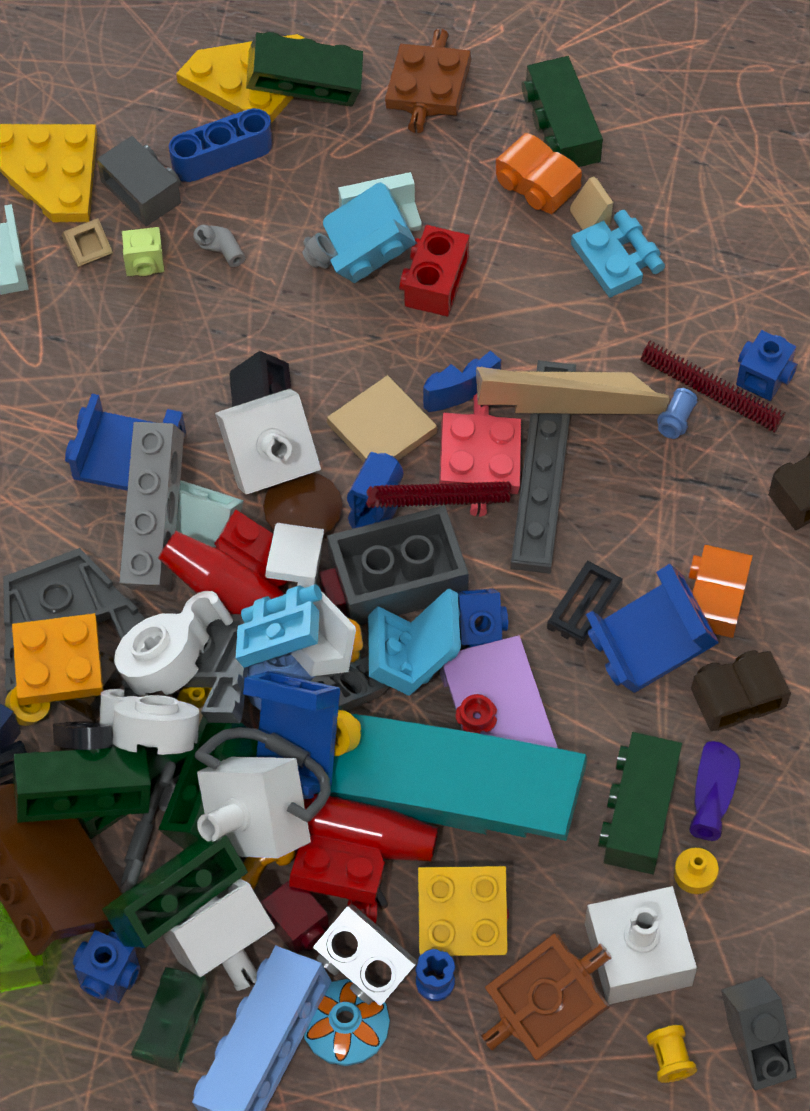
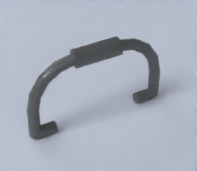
M243 727L226 729L211 737L195 753V758L215 770L219 766L220 760L211 756L210 753L226 740L246 738L264 743L265 748L283 758H296L297 766L308 768L315 774L320 784V792L317 798L307 809L294 802H291L287 809V812L305 822L311 821L325 806L331 794L330 779L323 767L310 757L308 751L276 733L270 735L258 729Z
M172 761L165 764L150 795L149 813H144L141 821H137L124 859L127 864L120 885V892L122 894L138 882L144 864L142 860L153 830L151 823L164 789L170 786L176 768L175 763Z

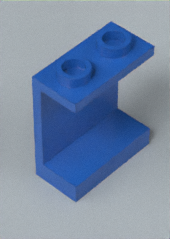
M92 393L87 408L82 407L80 409L77 419V436L75 440L69 441L66 448L65 461L70 465L73 479L128 491L134 422H156L103 412L100 396ZM167 409L163 423L176 425L184 432L185 437L186 430L183 412Z
M671 564L656 572L662 583L660 586L607 618L603 619L593 610L586 614L592 626L588 630V635L600 652L604 650L609 660V663L605 664V668L610 678L617 686L622 684L633 693H636L719 643L684 576Z
M270 671L245 677L243 694L261 698L259 730L270 735L276 733L308 751L310 757L319 763L328 775L331 788L340 688ZM258 741L257 757L283 758L265 748V744ZM298 766L303 799H311L315 793L320 792L319 781L308 768Z

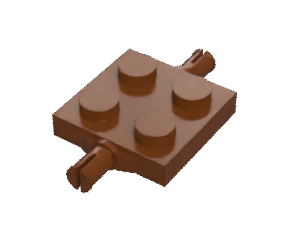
M440 29L434 31L430 46L400 44L385 96V104L387 109L404 110L412 114L408 129L413 133L416 132V128L417 133L423 131L426 116L436 114L457 116L471 64L470 50L445 48L449 34L444 29L441 30V34Z
M554 933L485 986V989L497 1004L502 1020L481 1035L482 1039L487 1041L486 1045L491 1050H494L495 1047L513 1035L525 1044L536 1061H540L606 1011L610 1006L596 988L592 973L612 959L610 953L606 952L607 949L600 943L595 949L580 959L572 954L560 936Z

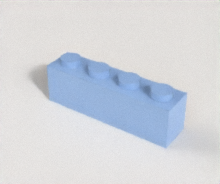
M275 945L270 957L264 959L260 964L256 976L257 981L249 996L244 997L240 1002L236 1012V1020L229 1034L223 1036L219 1041L215 1051V1060L207 1075H203L196 1084L192 1103L198 1111H265L332 982L322 963Z

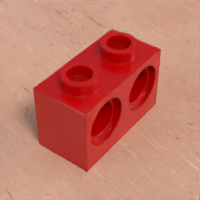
M425 225L421 239L415 238L417 244L411 248L410 260H413L410 269H403L399 289L404 291L405 307L446 317L449 316L469 259L470 235Z

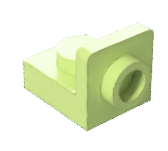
M159 227L122 231L123 258L127 276H148L153 273L164 272Z

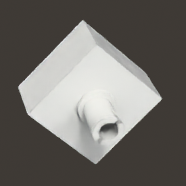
M287 389L215 413L237 486L243 493L249 494L321 470L299 394L295 391Z
M229 757L220 761L219 766L215 770L206 767L197 771L205 813L199 817L197 826L200 835L206 841L212 840L213 842L227 835L240 857L277 859L311 842L308 823L287 812L291 802L305 809L296 758Z
M239 879L165 933L163 937L181 965L197 976L202 977L222 963L234 983L235 989L240 991L250 986L247 980L250 979L252 983L257 981V970L244 948L275 927L250 884Z
M673 886L587 905L585 927L591 949H595L601 943L607 949L606 952H609L612 957L611 960H608L597 969L605 999L609 1005L693 985L697 966Z

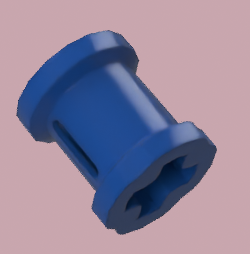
M431 949L425 951L418 958L416 987L420 995L429 1001L444 1000L451 995L454 989L455 963L447 952ZM433 970L436 975L443 974V979L437 980L434 975L428 976V972Z

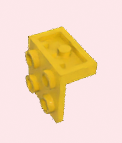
M506 866L418 867L420 955L431 949L447 952L450 956L505 955L507 953Z

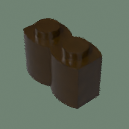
M756 650L745 652L738 656L733 664H707L698 670L691 686V691L710 731L723 730L748 719L759 718L787 707L791 692L771 651L758 653Z

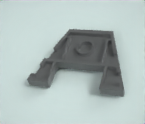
M81 548L3 576L4 659L6 662L5 688L7 694L16 687L12 624L95 613L97 624L109 619L112 620L121 641L135 625L145 620L129 598L126 599L113 586V582Z
M230 614L233 622L228 626L221 619L214 620L207 626L206 632L209 635V640L204 646V653H199V657L195 662L198 671L183 686L212 688L201 710L208 723H240L242 719L245 698L243 694L244 679L247 677L248 667L244 668L236 659L238 625L244 624L241 614ZM125 680L121 682L124 686L123 690H125L124 697H141L133 692Z

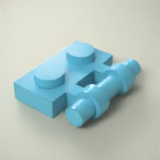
M621 210L614 215L613 219L619 228L613 231L603 220L571 236V245L609 298L641 284L643 273L640 269L648 266L653 274H657L665 268V263L659 257L661 252L655 243L648 242L642 233L643 227L636 218H631L626 210ZM630 242L636 252L629 255L622 245Z
M315 584L304 588L298 585L288 589L285 595L273 599L266 596L255 600L252 606L243 608L241 616L244 624L238 625L237 661L245 668L318 644L319 610L313 603L322 599L319 586Z

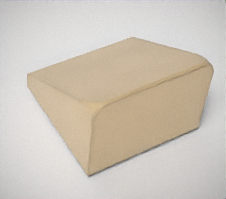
M593 176L588 179L572 202L570 212L582 230L603 220L610 226L613 201L598 179Z
M98 218L62 233L63 240L77 267L113 253Z

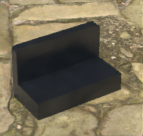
M258 351L232 369L229 374L232 407L291 389L289 363L262 351Z

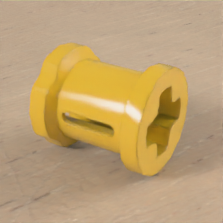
M672 1025L657 1029L646 1036L649 1046L653 1047L660 1069L657 1072V1078L661 1083L679 1081L697 1072L696 1063L690 1061L683 1039L686 1033L682 1025Z

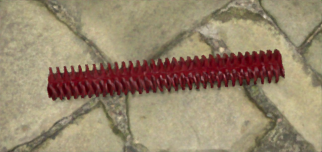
M651 340L644 348L640 359L644 363L655 367V369L664 374H668V376H672L674 379L676 378L677 381L685 385H689L688 387H693L694 390L701 392V394H705V396L711 399L714 398V401L722 403V405L735 410L737 413L739 412L740 415L752 419L751 421L753 422L756 421L757 424L765 426L764 428H769L774 433L777 431L786 412L781 416L782 410L776 413L777 408L772 411L773 405L768 409L769 403L764 407V401L759 404L760 398L756 402V396L752 400L750 399L752 394L747 398V391L744 395H742L743 389L738 393L739 387L734 391V384L731 388H729L730 382L725 386L726 380L721 384L722 378L717 381L718 376L712 379L713 373L708 377L709 371L705 375V369L700 372L701 367L696 370V364L691 368L693 362L688 366L689 360H687L684 364V358L679 361L680 355L677 359H675L676 353L671 357L672 351L667 355V348L662 352L664 347L662 346L658 350V344L654 348L655 342L650 345Z
M509 481L432 483L424 485L403 484L394 486L377 485L370 486L367 489L368 499L366 504L369 508H374L375 506L376 508L379 506L387 508L388 506L392 507V505L393 507H400L401 505L402 507H405V505L407 507L409 505L417 507L418 505L422 506V504L423 506H426V504L428 506H434L435 504L436 506L439 504L442 506L443 504L459 505L460 503L461 505L464 503L466 505L468 503L492 504L493 502L496 504L497 502L505 503V501L509 503L511 498L509 491L512 485Z

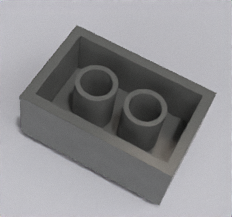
M445 505L327 535L329 561L331 567L336 569L345 597L347 618L356 621L359 625L368 624V615L377 606L398 616L427 608L447 589L453 591L468 590L469 573Z

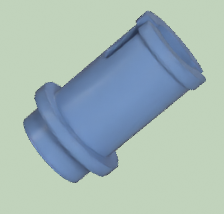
M686 388L676 389L666 411L658 416V430L667 438L676 439L683 435L688 428L686 421L697 404V396Z

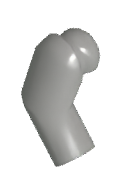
M204 224L195 229L193 233L194 241L203 249L222 253L230 267H237L245 261L243 251L231 231L227 228Z

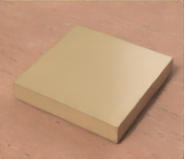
M388 375L327 417L328 426L363 462H365L370 452L377 454L386 453L399 461L437 434V425Z

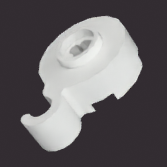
M199 592L186 602L180 614L162 613L146 618L135 625L120 641L115 651L114 663L133 692L139 696H148V693L161 690L165 695L172 694L185 686L197 673L198 667L195 662L199 657V653H204V646L209 640V635L206 632L207 626L217 619H221L228 626L232 624L233 618L215 592Z
M109 689L101 692L100 723L111 725L113 732L112 743L118 748L137 752V744L147 747H158L157 754L161 755L178 754L194 749V743H197L199 708L167 696L124 697L125 690Z

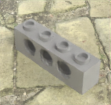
M134 422L119 582L131 590L171 592L172 571L158 559V556L176 531L184 432L172 423Z

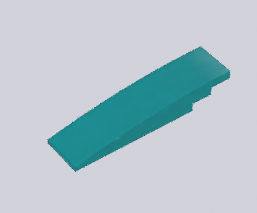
M351 714L361 724L360 742L354 750L340 756H334L330 796L389 808L420 821L485 835L487 830L524 838H526L527 833L567 841L588 761L586 754L455 729Z

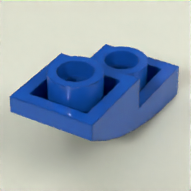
M490 350L482 358H476L469 362L463 373L452 364L441 373L435 372L427 379L423 386V408L428 412L439 411L473 399L474 395L477 394L476 368L486 367L501 370V359Z

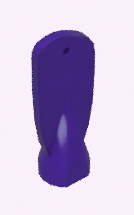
M709 741L703 747L695 785L694 807L696 814L689 828L690 833L694 837L708 841H716L721 837V820L732 800L740 769L738 754L720 742Z

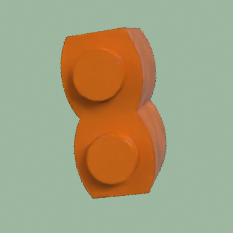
M524 133L496 159V176L499 183L507 190H513L524 195L529 205L536 210L541 209L546 213L553 214L581 188V169L566 156L553 152L547 144L532 134Z
M704 545L702 557L693 556L688 579L696 581L694 589L691 591L714 634L733 638L753 555Z

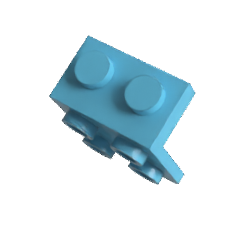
M381 182L376 183L327 215L323 220V226L338 254L330 259L336 273L353 283L365 278L371 272L417 244L389 188Z
M447 589L412 622L377 606L368 615L369 677L410 696L422 684L429 682L433 674L448 661H452L458 655L461 648L458 593Z

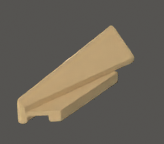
M486 367L476 368L478 405H515V413L660 414L666 411L669 402V395L656 393L631 372H513Z

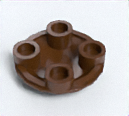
M310 473L271 486L266 492L263 504L265 519L270 525L273 534L275 524L283 523L324 529L323 539H327V535L334 533L335 525L340 520L343 508L339 490L332 481L317 473Z

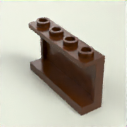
M1 785L0 902L6 909L30 953L33 956L41 955L54 940L94 932V930L108 935L109 932H115L102 908L121 896L122 893L78 819L17 823L14 785Z

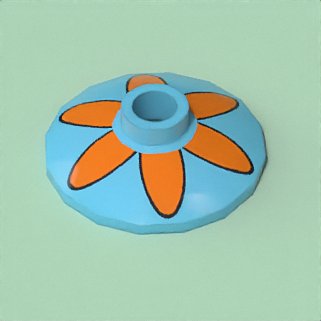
M348 979L331 982L304 1034L306 1043L315 1055L330 1064L342 1066L363 1063L377 1054L387 1039L390 1024L386 1003L384 1002L380 1006L373 1000L368 1005L352 992L350 986L353 982ZM342 1011H349L354 1017L348 1023H341L338 1021L337 1016Z

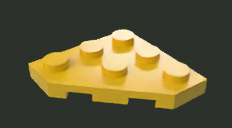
M298 34L289 35V36H283V37L293 38V39H303V38H304V37H302V36H300V35H298ZM252 41L197 50L176 73L177 83L235 114L252 108L261 109L269 115L271 123L294 98L293 96L246 89L248 54Z
M0 124V172L27 200L31 199L42 209L43 214L52 222L90 221L97 144L96 124Z

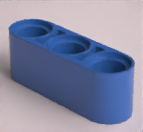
M252 108L174 136L169 143L172 169L180 181L192 182L262 157L269 153L273 145L271 120L265 111Z

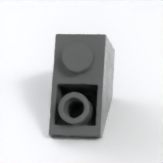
M762 976L721 989L729 1029L752 1088L756 1091L797 1078L782 1000Z

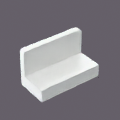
M283 523L275 524L265 576L271 579L298 582L297 586L301 585L304 588L315 585L321 559L324 529Z
M322 591V599L313 603L319 610L318 644L290 653L311 677L349 672L356 634V627Z

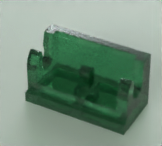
M165 967L139 1039L136 1041L131 1053L133 1059L173 1072H179L209 993L205 976L199 977L175 968Z

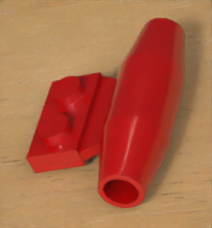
M235 510L226 522L214 543L216 548L175 531L158 556V559L195 593L203 591L215 592L230 614H241L243 608L252 606L257 599L266 596L273 599L285 595L280 588H283L288 582L265 576L273 533L238 510Z
M314 794V797L311 799H303L305 809L314 802L318 794ZM329 796L325 806L311 821L307 822L311 842L298 848L290 873L289 887L375 905L384 872L385 861L383 859L432 861L439 828L389 808Z

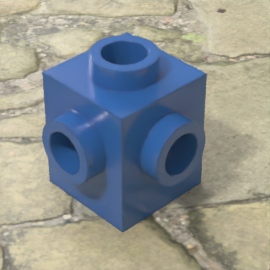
M761 330L753 343L750 341L746 342L739 355L738 362H740L736 385L771 401L781 384L788 385L796 372L798 364L793 362L796 346L781 336L772 335Z
M493 588L455 591L458 593V607L460 610L459 628L461 645L471 648L502 640V631L508 630V613L506 606H501L500 592ZM480 616V621L474 625L475 620Z
M94 930L89 942L83 941L80 944L73 959L74 970L81 989L95 998L104 999L106 997L117 1003L121 1002L126 990H130L133 987L140 972L135 948L123 946L116 932H109L108 935Z

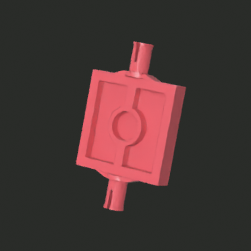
M477 394L473 397V414L443 413L441 421L439 484L509 481L512 485L509 491L510 494H518L520 488L521 419L489 415V405H482V407L478 405ZM472 503L470 514L476 516L478 503ZM486 503L479 504V517L487 514Z

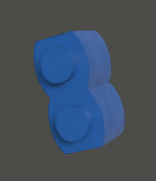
M375 452L368 454L347 494V502L351 508L348 521L352 529L393 519L398 506L393 507L392 505V507L388 506L387 508L385 506L383 508L380 506L376 508L375 506L374 508H369L366 504L368 499L366 492L370 486L400 485L404 473L402 466L393 456L386 453L377 454Z

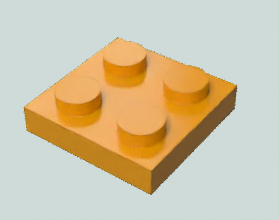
M95 613L12 624L17 699L20 706L101 695V692H103L98 625Z

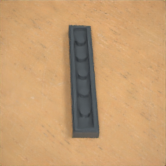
M538 360L536 372H576V364ZM531 413L511 569L551 574L570 414Z

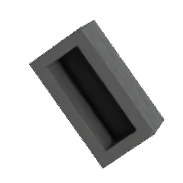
M133 136L97 158L101 182L145 226H148L181 204L179 192L181 182L175 171L170 167L165 168L158 161L154 151L148 145L142 146Z

